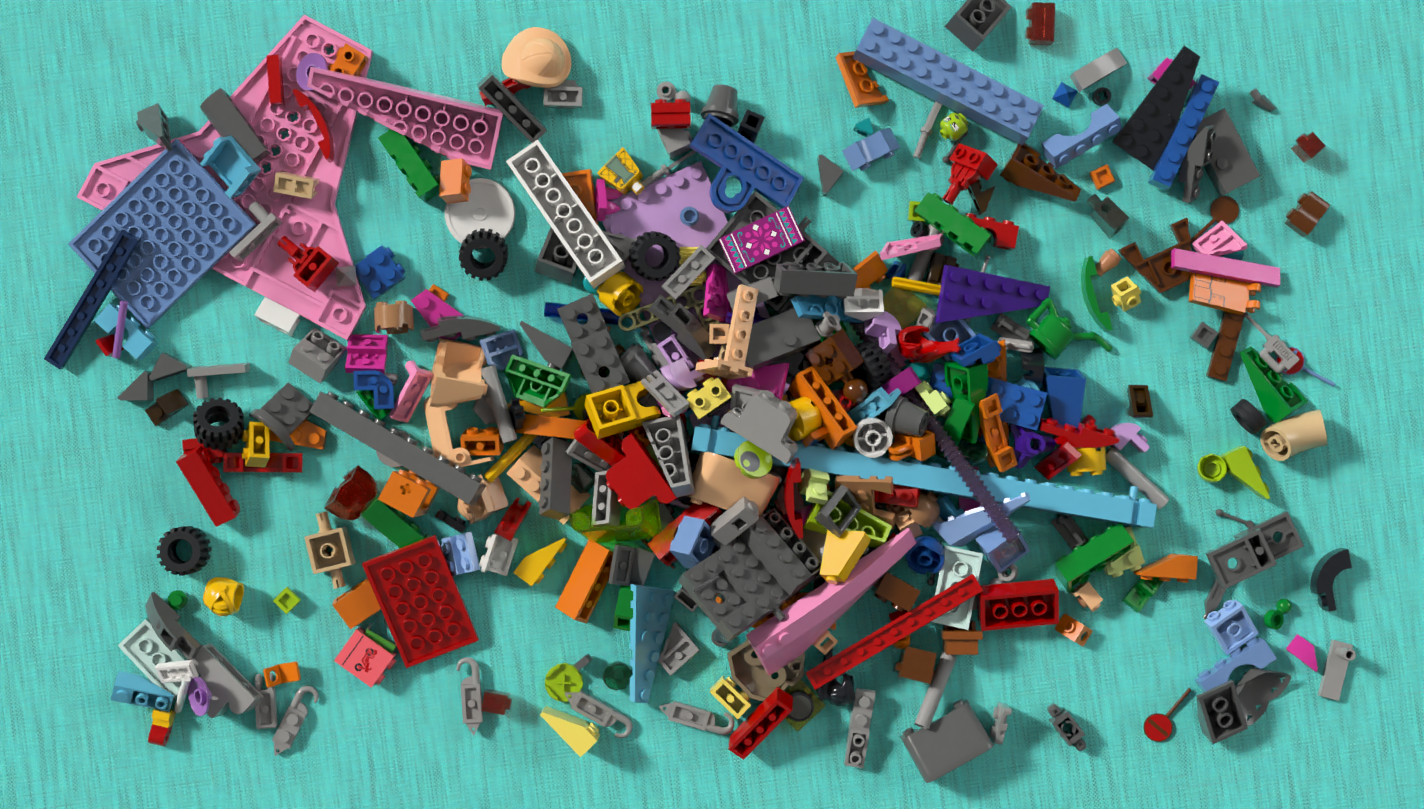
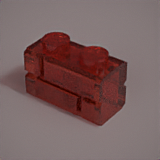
M1033 2L1026 9V20H1029V27H1026L1025 39H1028L1029 45H1052L1055 29V3Z

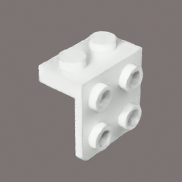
M495 533L488 537L485 548H488L487 553L482 555L479 566L482 567L481 572L491 571L508 576L519 539L513 538L512 541H509Z

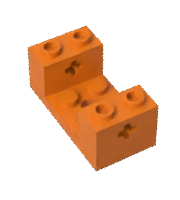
M400 469L399 472L393 471L378 500L415 518L427 514L440 487L411 470Z

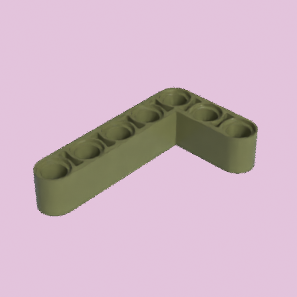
M697 286L684 291L678 298L686 299L687 304L685 308L687 310L695 309L699 322L707 332L710 324H720L718 320L712 318L705 319L701 316L705 298L700 301L696 300L694 293L702 291L705 294L706 288ZM671 296L666 298L673 305H677L676 300ZM649 304L621 315L618 323L622 331L631 332L658 322L660 319L648 310L652 305ZM648 311L651 314V318L648 321L641 320V312ZM630 318L633 321L632 326L629 328L623 327V319Z

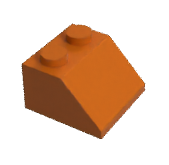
M876 250L853 268L858 274L855 288L872 289L870 285L876 281L878 284L886 278L885 273L888 269Z

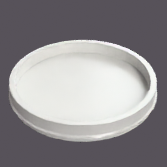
M484 178L471 179L469 183L471 186L469 201L446 203V225L452 236L461 244L468 234H472L474 230L478 232L480 228H485V231L491 229L494 234L498 232L500 238L505 239L513 227L515 220L513 200L508 191L495 181ZM478 246V247H476V248H477V249H483V248H489V247H487V246Z

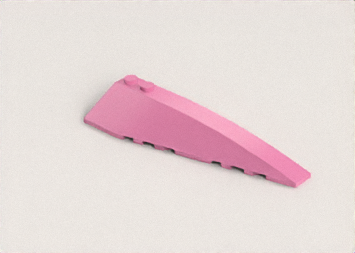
M310 67L307 87L335 99L341 104L358 111V113L374 119V121L413 139V141L431 148V150L451 160L463 158L469 165L491 170L504 116L499 109L395 84Z
M909 528L858 560L845 582H838L837 584L825 582L784 609L782 612L786 617L783 620L779 621L774 616L746 634L769 676L802 655L916 544Z

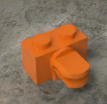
M925 430L921 437L896 434L894 435V443L888 448V457L893 461H900L908 456L919 461L927 460L936 454L935 435L928 430Z

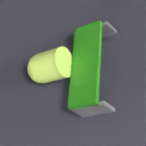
M371 623L365 635L392 654L397 648L396 644L370 631Z

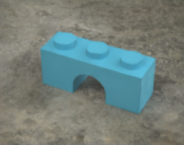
M109 303L94 320L108 334L115 335L119 304ZM126 314L125 329L128 331L129 337L122 347L135 359L143 360L158 343L154 340L155 336L150 331H144L140 327L141 323L134 317L130 318Z

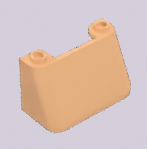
M439 338L432 368L431 407L439 408L481 399L482 395L486 396L488 384H485V380L482 379L481 369L482 366H486L487 360L482 346Z
M700 452L692 475L695 494L686 496L690 497V502L702 505V502L725 510H728L741 498L746 497L757 504L758 515L761 517L778 487L780 478L767 473L759 479H751L741 473L734 460L711 452Z

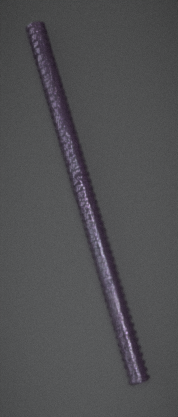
M849 322V326H853L852 330L856 331L857 336H860V341L863 340V343L868 341L870 344L875 343L879 347V339L877 337L865 334L864 323ZM888 353L886 357L890 361L889 367L891 368L889 379L902 372V368L898 367V362H894L895 358L891 357V353ZM914 387L902 395L913 404L929 412V422L926 430L934 433L936 446L941 448L940 452H944V457L948 458V463L951 462V467H954V471L959 473L958 477H962V482L966 483V488H970L969 492H972V496L977 498V503L980 502V507L984 508V513H988L987 517H990L991 522L995 523V528L998 527V532L1003 534L1002 538H1006L1005 542L1010 543L1019 537L1021 532L1016 530L1017 526H1013L1014 522L1010 521V517L1005 515L1006 511H1003V507L998 505V500L995 501V496L991 495L992 492L987 490L988 486H984V481L980 480V475H976L977 471H974L973 466L969 465V460L966 461V456H963V452L958 450V445L955 446V441H952V437L947 435L948 431H945V427L940 425V421H937V416H934L929 406H926V402H923V398L919 396L918 391L916 392V388Z

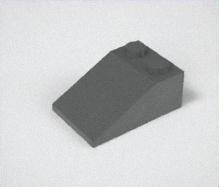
M967 0L944 27L973 52L1010 10L1011 6L1005 0Z
M550 227L537 259L535 272L571 285L578 266Z
M521 321L520 326L548 363L547 366L565 371L574 354L573 349Z
M1233 680L1197 695V714L1202 733L1212 744L1248 729Z

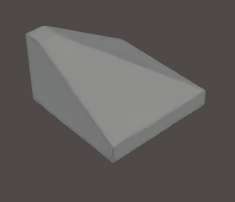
M923 307L916 325L928 327L930 332L936 318L935 311L932 308Z

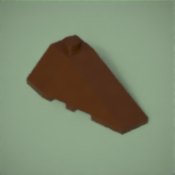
M1025 143L1016 146L1000 176L1020 187L1074 202L1077 200L1081 191L1077 185L1064 174H1058L1050 162L1048 164L1040 158L1041 154Z

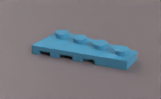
M809 295V297L795 296L791 299L799 318L823 320V313L827 311L832 315H837L840 321L865 322L845 315L844 299L828 295L827 298H821L817 295Z

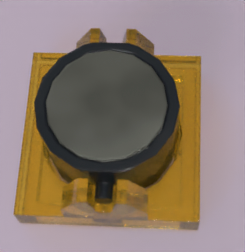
M802 679L794 686H789L785 690L786 693L793 697L792 711L785 719L797 732L826 706Z

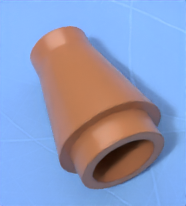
M1111 248L1105 251L1095 266L1097 274L1101 277L1120 264L1119 261L1122 258Z

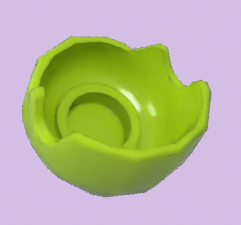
M1211 453L1200 458L1197 472L1202 480L1216 483L1225 477L1227 464L1221 456Z

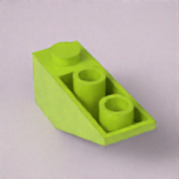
M1238 446L1219 455L1226 462L1229 475L1261 499H1270L1268 494L1270 490L1267 484L1263 483L1260 477L1261 471L1257 465H1254L1252 461L1253 454L1249 448Z

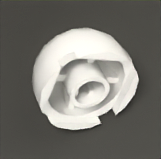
M878 418L861 420L856 425L857 430L852 436L855 448L866 457L876 458L882 456L892 444L893 435L889 426L887 429V424Z

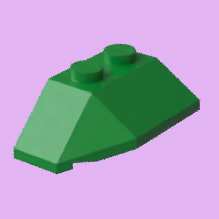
M513 354L504 371L514 397L543 408L548 407L564 394L572 377L568 373Z

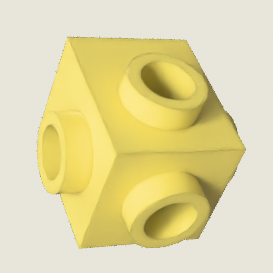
M1128 276L1111 285L1112 301L1116 307L1120 306L1124 312L1141 303L1139 296L1141 291L1137 284H1134Z

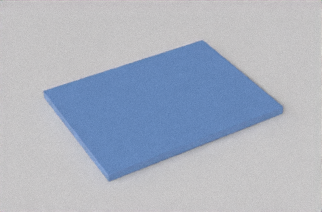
M178 139L172 142L173 150L168 151L165 149L68 243L91 270L96 273L121 230H126L141 240L111 291L120 301L128 302L127 309L146 329L154 325L257 226L233 198L229 199L225 194L224 188L201 166L200 162Z

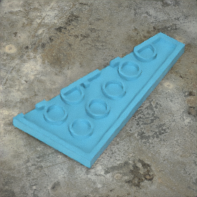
M631 584L633 600H631L630 608H633V618L630 620V649L633 650V658L630 659V666L633 667L630 678V701L648 703L675 591Z

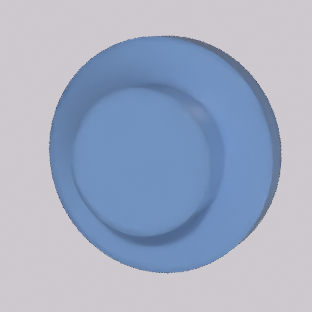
M685 207L680 213V220L684 225H695L699 220V213L694 207Z

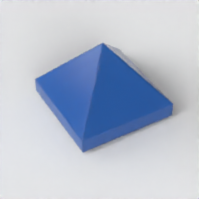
M1061 82L1052 99L1069 108L1078 91Z
M894 261L886 273V278L891 280L893 277L905 278L907 265Z

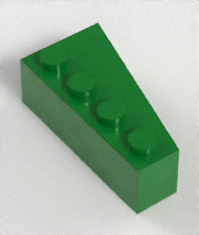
M392 129L388 130L378 139L391 158L396 161L400 171L406 175V180L416 191L417 196L426 203L439 194L440 177L437 174H432L430 171L432 166L426 158L422 160L419 155L421 150L416 143L411 144L408 140L409 137Z
M928 192L914 210L915 214L977 259L991 241L990 233L983 227L974 224V221L968 216L958 213L959 210L953 205H947L942 202L943 198L938 194L933 193L932 195Z
M378 491L362 507L361 516L399 548L431 537L429 534L425 535L420 531L421 528L415 522H411L406 518L403 512L378 500L380 496Z
M1121 523L1116 526L1113 524L1105 530V533L1100 536H1093L1089 543L1074 548L1073 553L1068 556L1063 555L1059 557L1055 563L1056 576L1070 594L1074 591L1073 586L1078 582L1084 584L1089 580L1088 578L1092 572L1099 573L1105 569L1109 560L1114 562L1133 549L1134 540Z

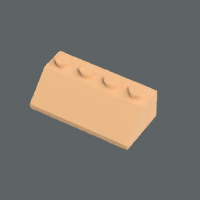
M533 445L506 474L539 502L542 453L536 445ZM572 478L570 515L559 520L563 525L568 522L591 496Z

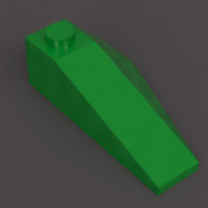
M1249 347L1240 352L1261 406L1266 412L1267 417L1274 424L1285 419L1308 402L1292 382L1290 384L1286 383L1281 378L1283 374L1272 370L1254 348Z
M945 361V382L947 387L950 386L953 396L950 398L951 404L954 403L957 396L975 404L961 440L976 443L980 426L979 403L985 399L988 387V365L976 361L971 366L963 367L955 361Z

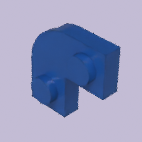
M353 371L354 391H374V410L394 409L393 384L385 374L380 371Z

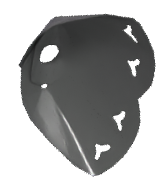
M1258 668L1249 669L1235 687L1247 726L1254 724L1266 711L1269 701L1278 697L1290 682L1291 675ZM1272 687L1277 688L1276 690H1274L1273 693H1271ZM1261 704V707H1259V710L1257 711L1256 705ZM1247 715H1252L1253 717L1247 721Z

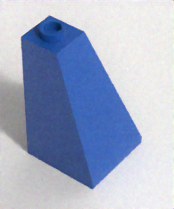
M1044 367L1043 386L1044 391L1048 393L1046 401L1050 418L1057 420L1058 424L1065 426V423H1068L1077 429L1081 419L1086 378L1079 369Z

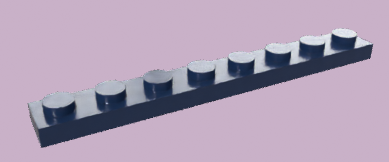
M126 230L120 231L44 360L58 369L65 367L141 240Z

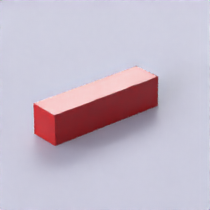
M278 54L266 55L270 104L285 105L281 56Z

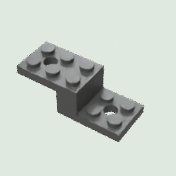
M590 294L558 308L559 315L572 342V349L591 392L596 393L629 383L630 380L616 351V345L594 295ZM582 313L588 316V322L584 325L579 324L577 321L578 316ZM603 366L608 367L610 370V374L606 378L599 375V369Z
M1284 511L1234 535L1235 540L1205 554L1222 589H1226L1277 565L1276 559L1302 548L1304 545L1288 511ZM1277 531L1282 535L1279 542L1273 540V534ZM1230 558L1237 560V565L1233 569L1228 566Z

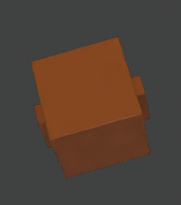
M970 620L968 630L943 625V629H941L943 651L947 655H978V640H983V632L976 630V622L974 620Z

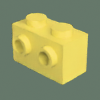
M711 377L703 383L704 387L698 391L695 388L687 394L688 398L686 400L689 402V407L698 420L731 398V395L719 378L714 380Z
M722 676L710 688V693L739 719L751 706L750 697L743 690L740 692L735 687L737 684L732 678Z

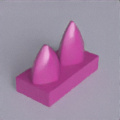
M597 179L595 187L597 221H605L606 215L616 213L621 209L617 204L607 200L617 199L623 193L615 188L605 186V179Z

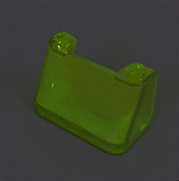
M649 499L643 506L630 509L626 514V520L620 521V525L592 527L593 504L584 505L569 515L573 530L591 542L604 543L652 539L661 532L657 499Z

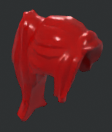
M925 326L907 327L901 330L897 336L900 354L911 363L933 362L950 352L958 354L961 350L959 337L947 342H937L922 337L920 333L929 332V328Z

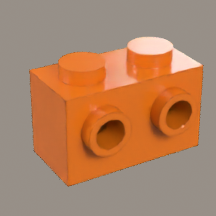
M345 43L344 47L339 48L336 54L337 58L334 63L328 66V70L359 77L369 58Z
M463 158L441 161L439 197L447 204L469 201V194L471 193L469 183L472 169Z
M470 427L464 430L460 437L461 448L467 449L471 456L500 455L504 449L499 429L496 427H488L486 429Z

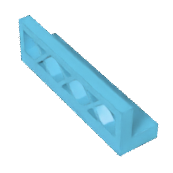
M880 387L846 413L854 424L857 425L861 420L874 418L890 407L901 394V391L897 388L888 394Z

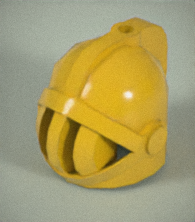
M212 578L208 581L203 594L205 606L218 616L238 613L244 595V585L229 578Z

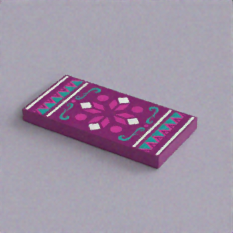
M789 206L718 239L735 275L805 242Z

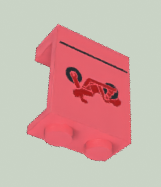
M359 627L334 661L372 688L376 684L380 685L385 678L383 673L387 668L390 670L397 660L394 658L397 653L395 651L392 654L366 636V631Z

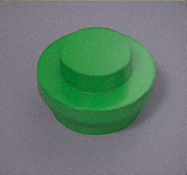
M175 590L169 594L167 601L172 609L179 610L186 606L188 599L183 591Z

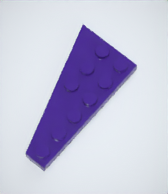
M944 265L935 323L1039 307L1041 302L1049 297L1050 286Z

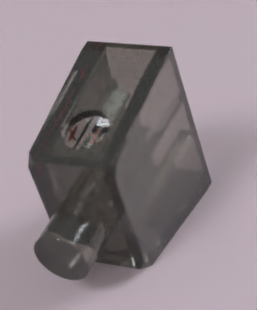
M1094 194L1086 201L1093 208L1090 214L1091 218L1109 239L1125 227L1129 217L1109 197L1102 201Z

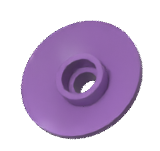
M318 53L306 55L297 67L296 79L299 86L304 90L313 91V89L307 87L310 67L328 70L326 59Z
M194 677L189 684V702L196 715L204 716L209 710L212 697L211 691L202 678Z

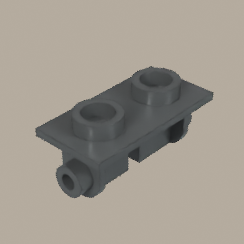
M1003 313L999 314L990 328L1006 338L1030 341L1032 338L1029 336L1031 331Z
M1060 514L1051 521L1052 525L1072 550L1079 545L1084 546L1089 541L1071 516Z

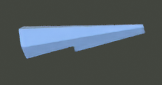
M1021 493L1020 496L1013 499L1006 498L1004 503L999 505L990 503L965 511L964 514L957 517L950 516L946 522L935 521L933 527L950 546L963 547L1031 501L1029 493Z

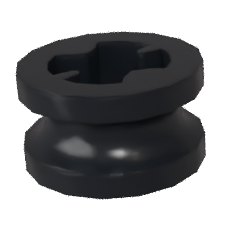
M1104 87L1097 89L1092 96L1093 102L1097 106L1106 105L1111 100L1109 89ZM1103 92L1106 100L1103 99L1102 101H1100V97L1097 96V94H1101Z
M917 221L912 225L910 234L914 238L928 236L929 226L921 221Z

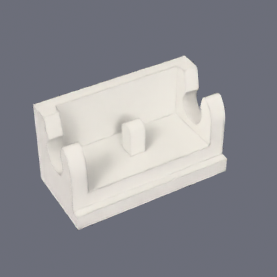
M264 297L254 314L257 320L292 337L300 321L298 313Z

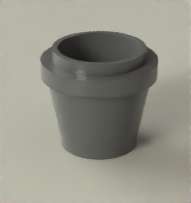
M714 85L706 105L701 110L702 119L705 120L706 116L710 113L730 128L738 124V91L728 85Z
M639 343L636 346L632 344L620 357L626 374L632 383L640 382L644 378L648 380L647 376L652 375L657 370Z
M899 396L888 408L885 417L887 429L889 426L893 435L906 434L921 437L929 422V412L913 404L908 398Z

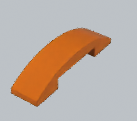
M995 393L980 401L979 416L983 436L990 455L999 471L1004 472L1018 464L1013 447L1007 444L999 415L1003 411L998 394Z
M525 414L526 420L523 422V428L515 430V432L575 439L574 431L585 421Z

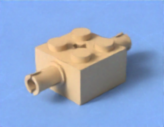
M328 511L315 514L320 531L317 534L304 537L313 574L328 571L331 574L333 589L344 587L346 584L341 569L356 563L347 526L333 529L330 525ZM333 548V552H328L327 549Z

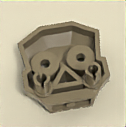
M748 638L727 653L732 679L752 699L764 701L777 687L784 691L788 685L794 686L804 676L805 653L776 671L778 673L777 678H772L771 675L767 674L758 656L753 657L751 655L754 649Z

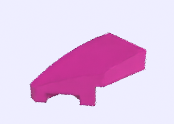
M1297 634L1286 650L1314 672H1317L1318 667L1314 646Z

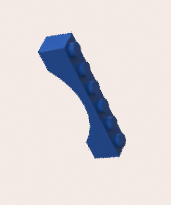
M1203 74L1196 79L1177 126L1148 181L1149 184L1166 191L1171 187L1219 85L1218 81Z

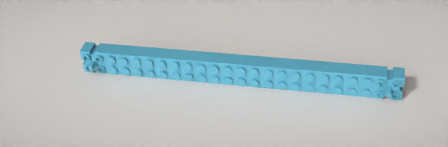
M712 415L711 425L699 424L698 427L695 426L690 452H711L734 459L736 449L747 439L737 433L730 432L729 428H718L720 416ZM794 441L798 447L794 458H799L802 471L810 468L827 472L831 476H860V479H869L870 476L885 479L886 476L893 477V485L914 487L926 492L931 491L938 494L1002 504L1004 499H1013L1025 492L1029 493L1031 501L1020 508L1115 524L1121 523L1139 528H1154L1157 504H1151L1149 499H1137L1138 487L1136 486L1130 487L1129 496L1120 495L1113 497V493L1096 492L1094 494V490L1077 489L1075 491V487L1065 485L1058 486L1057 488L1054 483L1044 482L1037 484L1036 480L1031 479L1017 481L1018 477L1013 476L998 478L999 474L987 472V474L983 473V475H980L978 470L968 469L962 472L960 467L949 466L941 468V464L937 463L922 465V461L911 459V461L904 462L902 459L900 461H893L889 458H884V455L870 458L864 456L858 450H853L851 453L845 452L846 448L842 447L832 450L827 449L826 445L819 443L806 448L803 441ZM772 455V466L789 468L793 459L786 464Z

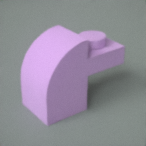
M884 311V314L864 322L865 334L878 337L879 347L883 349V353L888 354L896 347V336L900 333L901 326L894 316Z
M684 358L660 368L663 377L678 391H686L696 387L695 382L704 379L703 375L706 374L696 370L689 371Z
M1119 423L1110 428L1116 432L1115 434L1120 439L1119 443L1111 445L1116 450H1121L1128 442L1139 452L1145 453L1150 448L1147 444L1148 440L1143 435L1136 434L1141 429L1140 426L1133 423Z

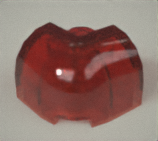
M356 466L344 475L343 479L345 480L339 485L338 489H333L324 507L333 515L345 520L359 519L367 503L374 499L377 494V486L373 477L360 466Z

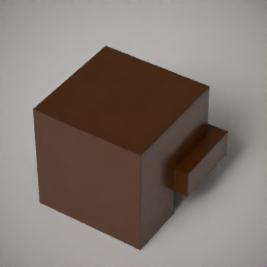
M906 646L901 650L899 662L894 664L892 672L899 673V679L906 678L922 682L924 685H930L934 677L935 671L933 670L937 653Z

